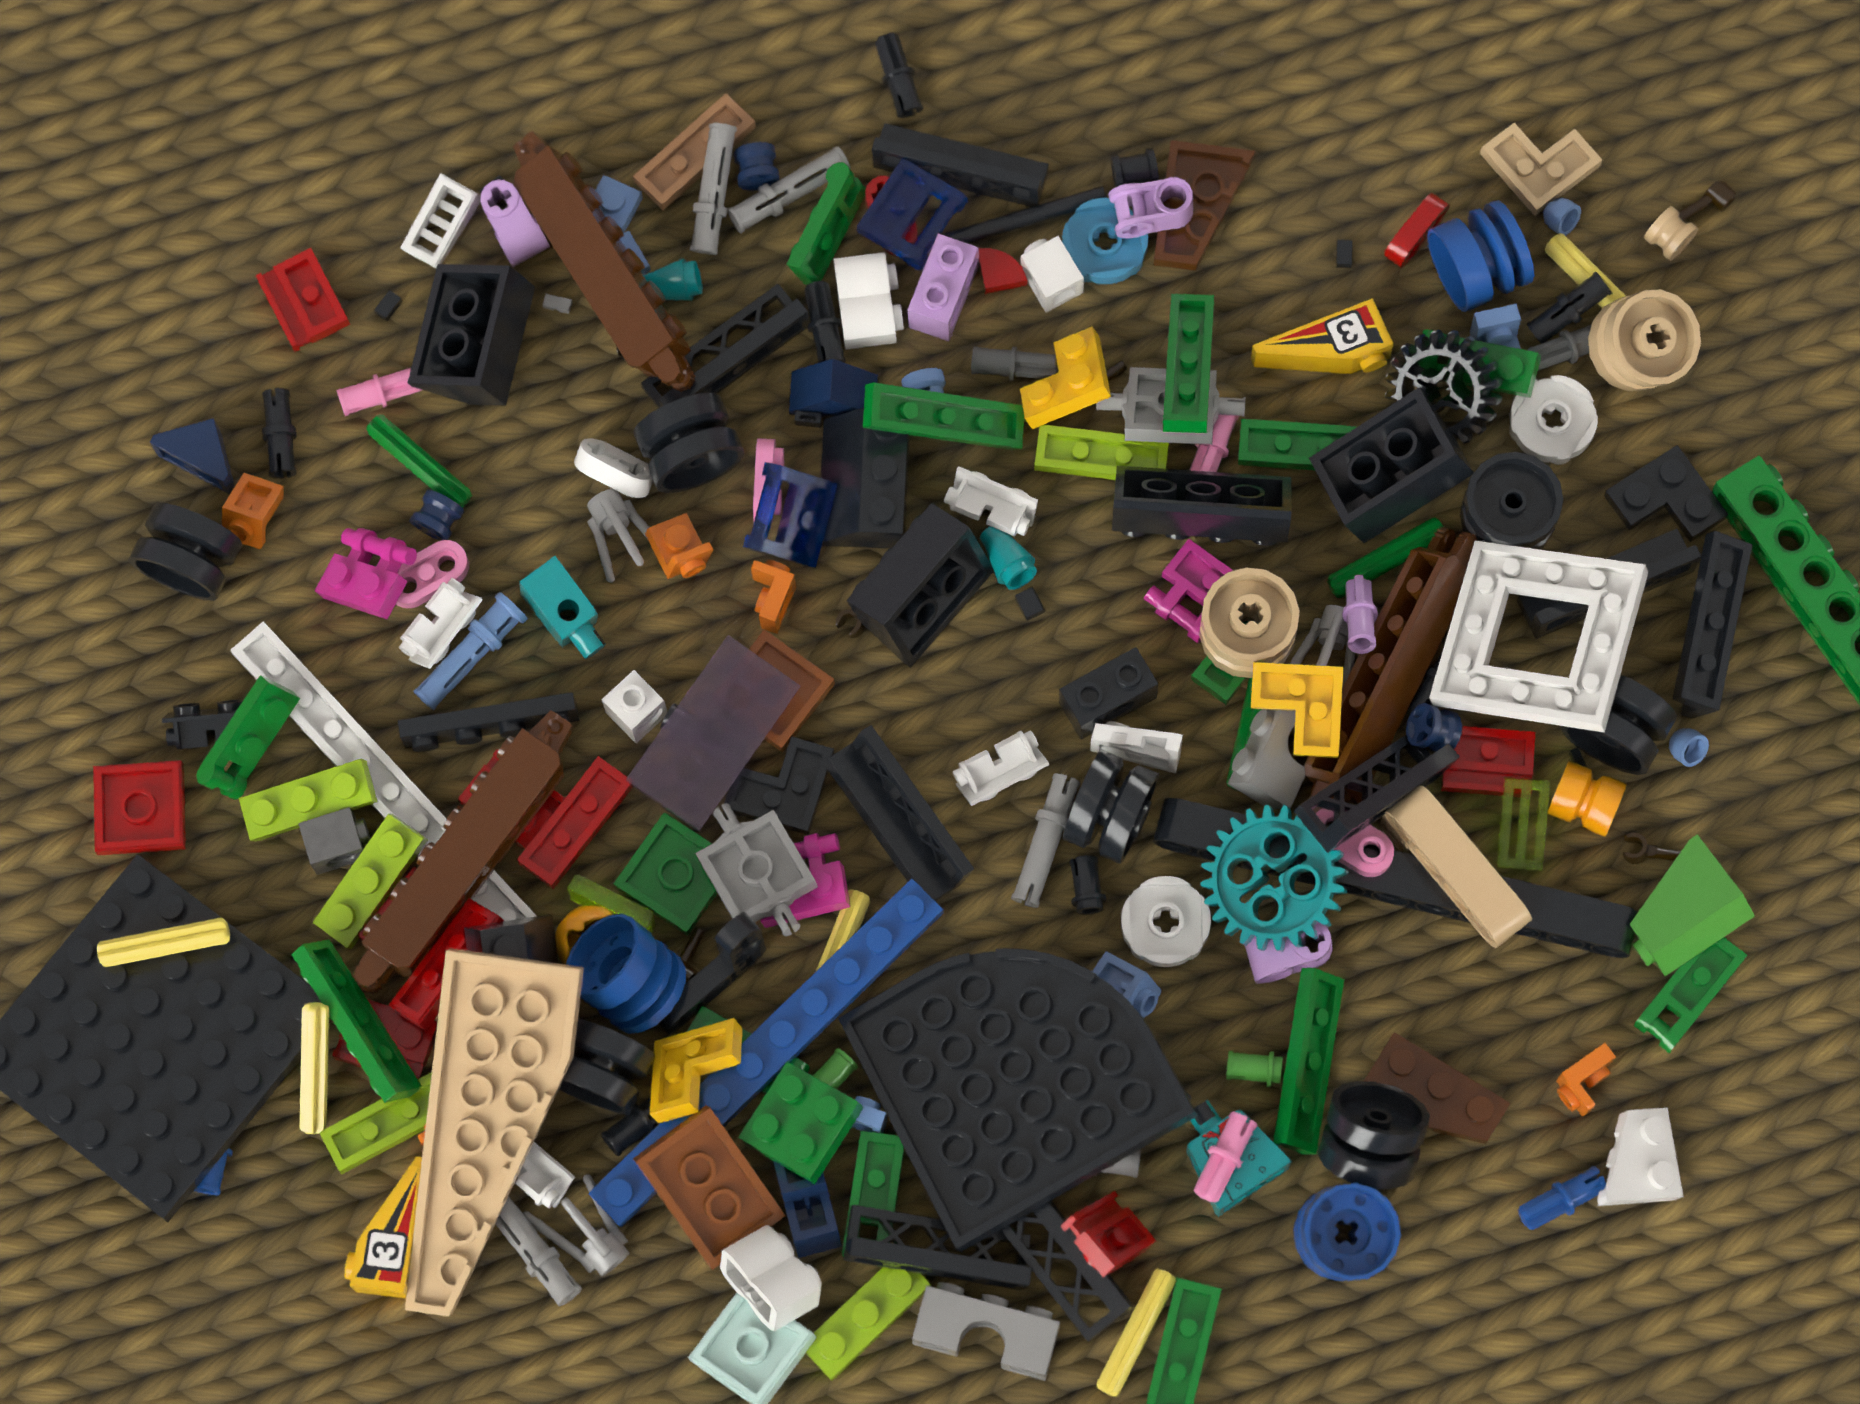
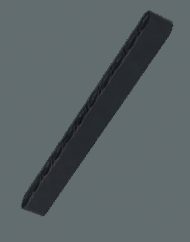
M1165 798L1162 803L1153 843L1166 850L1215 861L1216 856L1211 854L1206 848L1208 845L1221 847L1223 844L1216 832L1221 830L1230 835L1234 832L1230 819L1233 817L1242 824L1247 823V817L1245 814L1183 799ZM1287 836L1274 838L1269 846L1271 857H1284L1290 849V841ZM1367 845L1363 848L1364 854L1367 857L1375 858L1380 854V850L1375 845ZM1394 850V857L1389 869L1376 877L1362 876L1339 861L1334 863L1335 867H1341L1348 871V875L1336 879V884L1347 889L1348 894L1470 923L1412 854ZM1301 854L1298 856L1293 864L1282 872L1270 869L1267 874L1279 877L1286 870L1306 861L1307 855ZM1241 862L1236 866L1253 871L1250 862ZM1304 872L1296 878L1298 882L1316 885L1315 876L1311 872ZM1501 876L1520 898L1532 917V920L1515 934L1615 958L1630 957L1635 934L1630 923L1638 913L1635 909L1621 904Z

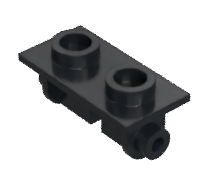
M235 699L217 702V709L200 710L199 703L173 706L174 712H169L162 718V723L173 722V728L166 729L167 745H176L177 750L208 747L207 730H215L217 741L243 700Z

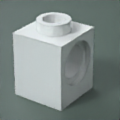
M1059 236L1049 241L1046 239L1037 240L1024 250V254L1021 255V267L1026 274L1029 286L1046 313L1083 294L1084 278Z
M635 670L601 699L606 714L636 744L663 720L667 714L664 700Z

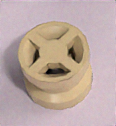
M1670 206L1651 225L1644 235V239L1650 244L1659 245L1663 249V255L1671 261L1685 249L1699 228L1691 222L1685 223L1679 218V211Z

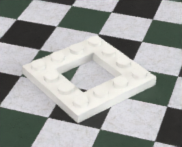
M1474 541L1429 697L1432 705L1605 732L1648 576L1646 565ZM1509 593L1589 605L1569 678L1489 666Z

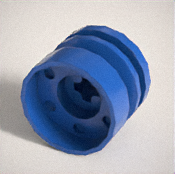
M1494 200L1485 204L1483 211L1481 209L1469 211V229L1459 218H1453L1428 230V246L1438 276L1446 292L1462 312L1470 311L1492 301L1494 295L1493 284L1503 294H1508L1514 291L1515 284L1518 287H1523L1534 280L1533 261L1524 234L1514 216L1500 200Z
M623 913L608 915L591 925L579 937L571 949L566 965L584 967L580 998L589 1006L596 1008L600 1015L610 1020L611 1024L628 1034L644 1032L662 1021L680 999L686 983V967L681 958L673 951L668 950L665 944L654 939L652 934L634 918Z
M1357 1183L1326 1187L1311 1195L1299 1209L1293 1228L1295 1248L1304 1264L1317 1275L1335 1281L1368 1279L1384 1270L1396 1255L1401 1237L1399 1217L1390 1201L1376 1189ZM1336 1223L1339 1225L1350 1224L1352 1229L1347 1234L1351 1240L1350 1242H1336L1334 1238L1338 1234V1229L1335 1226Z

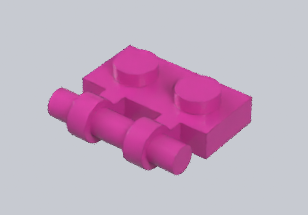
M346 528L342 532L341 542L344 545L350 546L351 551L348 557L334 553L315 592L323 599L388 619L407 584V581L397 572L402 563L412 565L416 561L417 552L415 549L407 547L406 543L393 537L382 539L374 531L365 528L357 530ZM373 554L380 556L377 566L368 564Z
M1188 539L1162 572V577L1174 586L1165 594L1153 585L1146 593L1144 600L1157 608L1155 611L1157 615L1166 621L1169 618L1188 631L1187 636L1196 643H1200L1199 632L1202 613L1197 617L1180 603L1188 595L1203 606L1204 598L1212 584L1233 570Z
M818 833L804 836V841L794 843L802 859L808 858L810 867L808 869L818 886L816 889L794 900L789 906L796 920L850 908L843 864L840 860L826 864L825 854L840 850L837 834L833 833L820 837ZM773 915L760 919L765 928L778 925Z

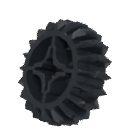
M1440 329L1432 331L1430 339L1422 333L1414 338L1415 346L1406 343L1401 347L1404 357L1396 356L1391 360V365L1398 372L1387 374L1385 380L1395 385L1396 388L1387 391L1385 398L1398 401L1414 391V386L1423 390L1438 413L1443 411L1445 406L1455 410L1464 409L1469 413L1463 420L1455 422L1444 421V423L1456 440L1459 439L1466 444L1473 439L1472 432L1480 435L1486 431L1487 428L1484 421H1492L1497 416L1494 409L1490 406L1500 404L1502 397L1497 393L1491 392V389L1501 386L1503 380L1498 377L1491 378L1489 373L1498 368V363L1495 361L1488 364L1484 363L1482 358L1487 355L1488 348L1482 347L1474 352L1472 348L1475 344V338L1472 336L1465 338L1460 344L1459 332L1456 330L1450 331L1446 339ZM1431 355H1442L1452 358L1450 363L1443 367L1442 371L1431 367L1426 370L1419 365L1425 357ZM1465 369L1473 382L1474 392L1468 389L1463 382ZM1447 378L1446 383L1449 388L1446 390H1450V394L1440 399L1441 394L1438 390L1442 387H1437V383Z

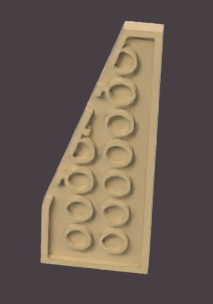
M451 948L446 950L405 1310L447 1317L454 1313L573 1059L584 967Z

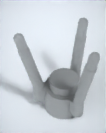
M608 489L595 495L587 504V508L592 515V518L587 523L594 534L606 580L611 583L615 580L603 531L605 530L608 535L618 533L636 565L642 566L644 560L626 527L629 525L630 519L646 537L645 533L649 526L636 512L631 501H623L617 490Z
M1327 605L1321 619L1314 618L1309 634L1290 664L1300 665L1318 636V642L1323 645L1316 666H1327L1332 650H1342L1344 645H1346L1343 688L1354 666L1355 653L1348 648V626L1342 615L1344 607Z
M584 1175L583 1181L590 1192L596 1184L591 1175ZM564 1198L561 1201L562 1206L571 1215V1218L589 1238L582 1245L587 1251L586 1253L530 1212H523L524 1216L536 1230L578 1260L589 1274L596 1269L601 1276H605L630 1254L624 1247L628 1240L620 1232L615 1221L594 1200L593 1202L609 1234L603 1228L596 1232L568 1198Z

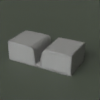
M546 294L543 308L549 310L557 309L558 312L569 314L573 302L571 299Z

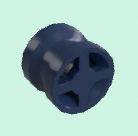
M748 143L738 147L733 152L735 164L740 166V173L737 175L739 188L757 191L765 183L770 186L780 180L779 171L773 166L776 152L775 146L771 143Z
M427 490L422 497L424 504L421 510L414 512L409 521L415 528L436 540H449L452 535L450 528L454 521L461 519L464 509L450 498L433 490Z
M1427 703L1419 704L1413 709L1406 725V735L1411 745L1421 748L1429 747L1434 752L1448 743L1454 749L1462 734L1461 718L1456 712L1446 709L1439 710L1436 706Z

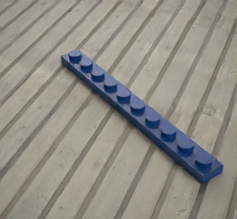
M913 879L907 882L742 1043L741 1064L712 1072L700 1084L699 1110L708 1105L723 1127H725L780 1073L786 1062L790 1063L944 913V910ZM691 1115L660 1123L588 1193L621 1228L656 1194V1191L633 1158Z

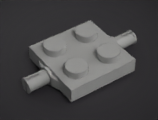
M1130 367L1129 383L1123 393H1111V397L1096 403V410L1122 411L1125 419V441L1212 444L1213 425L1217 421L1218 415L1245 416V398L1219 397V392L1216 388L1217 371L1211 370L1207 433L1163 432L1166 369Z
M729 804L721 805L728 820L725 819L721 810L717 807L713 811V815L716 817L724 833L715 843L697 852L696 856L732 919L743 912H746L754 922L773 915L784 936L792 934L784 919H787L793 931L797 932L800 924L797 922L789 906L794 900L816 889L818 886L775 811L772 810L754 821L739 823Z

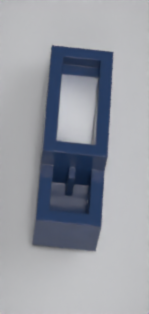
M773 1160L798 1258L842 1247L824 1174L822 1173L816 1184Z

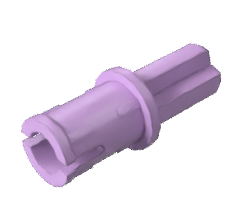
M1355 575L1354 579L1348 580L1345 585L1346 606L1343 609L1342 615L1348 626V648L1354 653L1365 654L1371 652L1376 646L1374 622L1377 620L1378 611L1377 607L1373 604L1371 581L1363 579V575Z

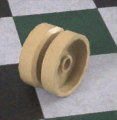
M1661 289L1641 291L1631 296L1619 298L1604 306L1595 317L1588 336L1590 358L1599 375L1610 385L1626 391L1648 390L1656 386L1670 384L1685 376L1696 362L1701 346L1700 326L1691 307L1678 295Z
M1246 567L1226 573L1212 584L1204 598L1199 632L1204 653L1217 668L1237 677L1252 678L1253 662L1283 664L1294 647L1298 629L1300 610L1294 592L1282 578L1264 569ZM1244 621H1250V622L1247 623V625H1245L1244 623H1242V622H1244Z

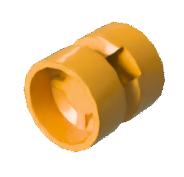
M1568 760L1547 814L1569 823L1579 817L1581 818L1582 826L1587 828L1586 830L1606 837L1627 783L1610 776H1602L1598 780H1594L1592 769Z

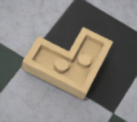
M1515 122L1482 146L1480 151L1481 156L1534 216L1544 210L1546 204L1560 198L1598 169L1602 163L1600 156L1576 129L1541 153Z

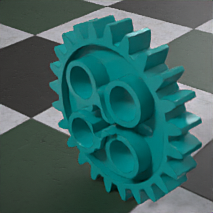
M1269 805L1264 806L1262 818H1258L1253 810L1247 809V823L1245 824L1232 817L1230 822L1234 832L1229 835L1224 831L1218 830L1216 833L1223 844L1221 847L1208 845L1206 848L1211 854L1216 856L1215 861L1201 864L1202 868L1212 873V878L1200 882V886L1214 891V894L1206 898L1204 903L1207 906L1220 907L1212 919L1217 923L1228 919L1229 922L1224 933L1229 936L1234 935L1241 929L1240 943L1245 946L1255 936L1257 949L1261 951L1266 950L1270 940H1273V944L1279 952L1284 951L1286 939H1290L1295 947L1300 948L1302 947L1301 934L1304 932L1316 940L1318 934L1314 925L1319 922L1330 927L1332 923L1325 913L1328 909L1333 911H1341L1342 909L1332 900L1334 894L1347 893V889L1336 884V879L1348 875V871L1334 865L1335 862L1344 857V853L1341 850H1332L1327 853L1298 816L1294 820L1291 819V809L1285 805L1280 810L1278 817H1275L1274 811ZM1278 836H1287L1290 841L1288 853L1282 858H1272L1269 846L1273 839ZM1301 854L1307 855L1306 861L1286 870L1278 877L1281 883L1279 887L1275 888L1270 884L1265 885L1248 902H1241L1243 895L1256 890L1269 881L1270 878L1267 872L1270 869L1282 872L1293 864L1298 856ZM1241 862H1250L1253 867L1252 878L1245 884L1237 885L1233 879L1234 868ZM1304 872L1313 873L1316 879L1314 889L1307 895H1298L1295 890L1296 878ZM1275 898L1279 905L1276 917L1270 921H1262L1258 915L1259 905L1265 899Z

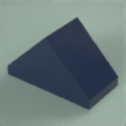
M836 359L826 360L794 370L791 375L789 415H795L796 410L818 412L822 413V416L834 417L863 408L865 384L878 383V375Z
M214 418L155 434L150 440V444L157 456L216 488L231 494L235 485L222 434Z

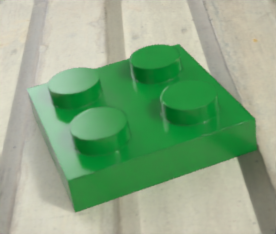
M664 812L613 883L614 888L688 936L717 895L716 889L696 856L697 852L712 843Z
M786 1062L738 1138L749 1147L816 1184L864 1107L853 1098Z

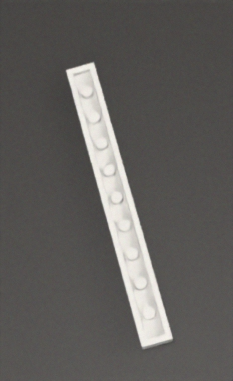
M264 621L230 650L256 680L262 675L292 690L300 698L289 716L335 766L358 759L367 761L378 801L371 805L384 819L388 813L394 814L428 839L418 856L430 842L437 843L446 831L443 828L446 821L444 815ZM495 870L472 899L501 916L504 921L536 917L534 912Z

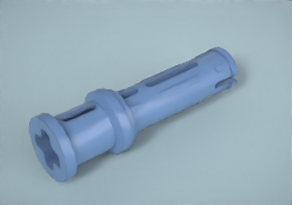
M501 592L495 596L496 602L479 620L473 619L469 623L470 627L468 630L470 633L435 668L425 681L413 691L433 711L489 650L492 652L498 651L502 647L501 640L518 622L524 623L528 619Z

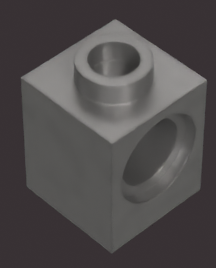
M350 807L298 823L310 865L317 875L353 864L365 848L364 845H367L371 839L364 818L356 820Z

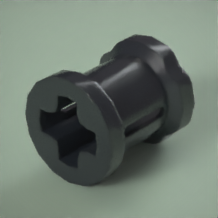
M1146 148L1145 153L1125 157H1119L1117 154L1110 155L1115 187L1130 183H1146L1159 180L1157 161L1153 148Z

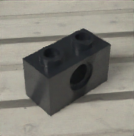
M1135 647L1060 688L1059 704L1080 740L1093 734L1095 723L1106 724L1109 721L1114 722L1156 699L1158 682L1139 650Z

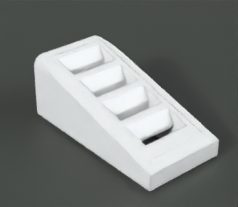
M440 173L400 249L437 268V264L443 263L481 202V195ZM448 193L463 201L460 208L444 200ZM439 207L455 216L451 223L435 215ZM429 222L447 231L443 238L425 229ZM420 236L438 245L435 253L417 244Z

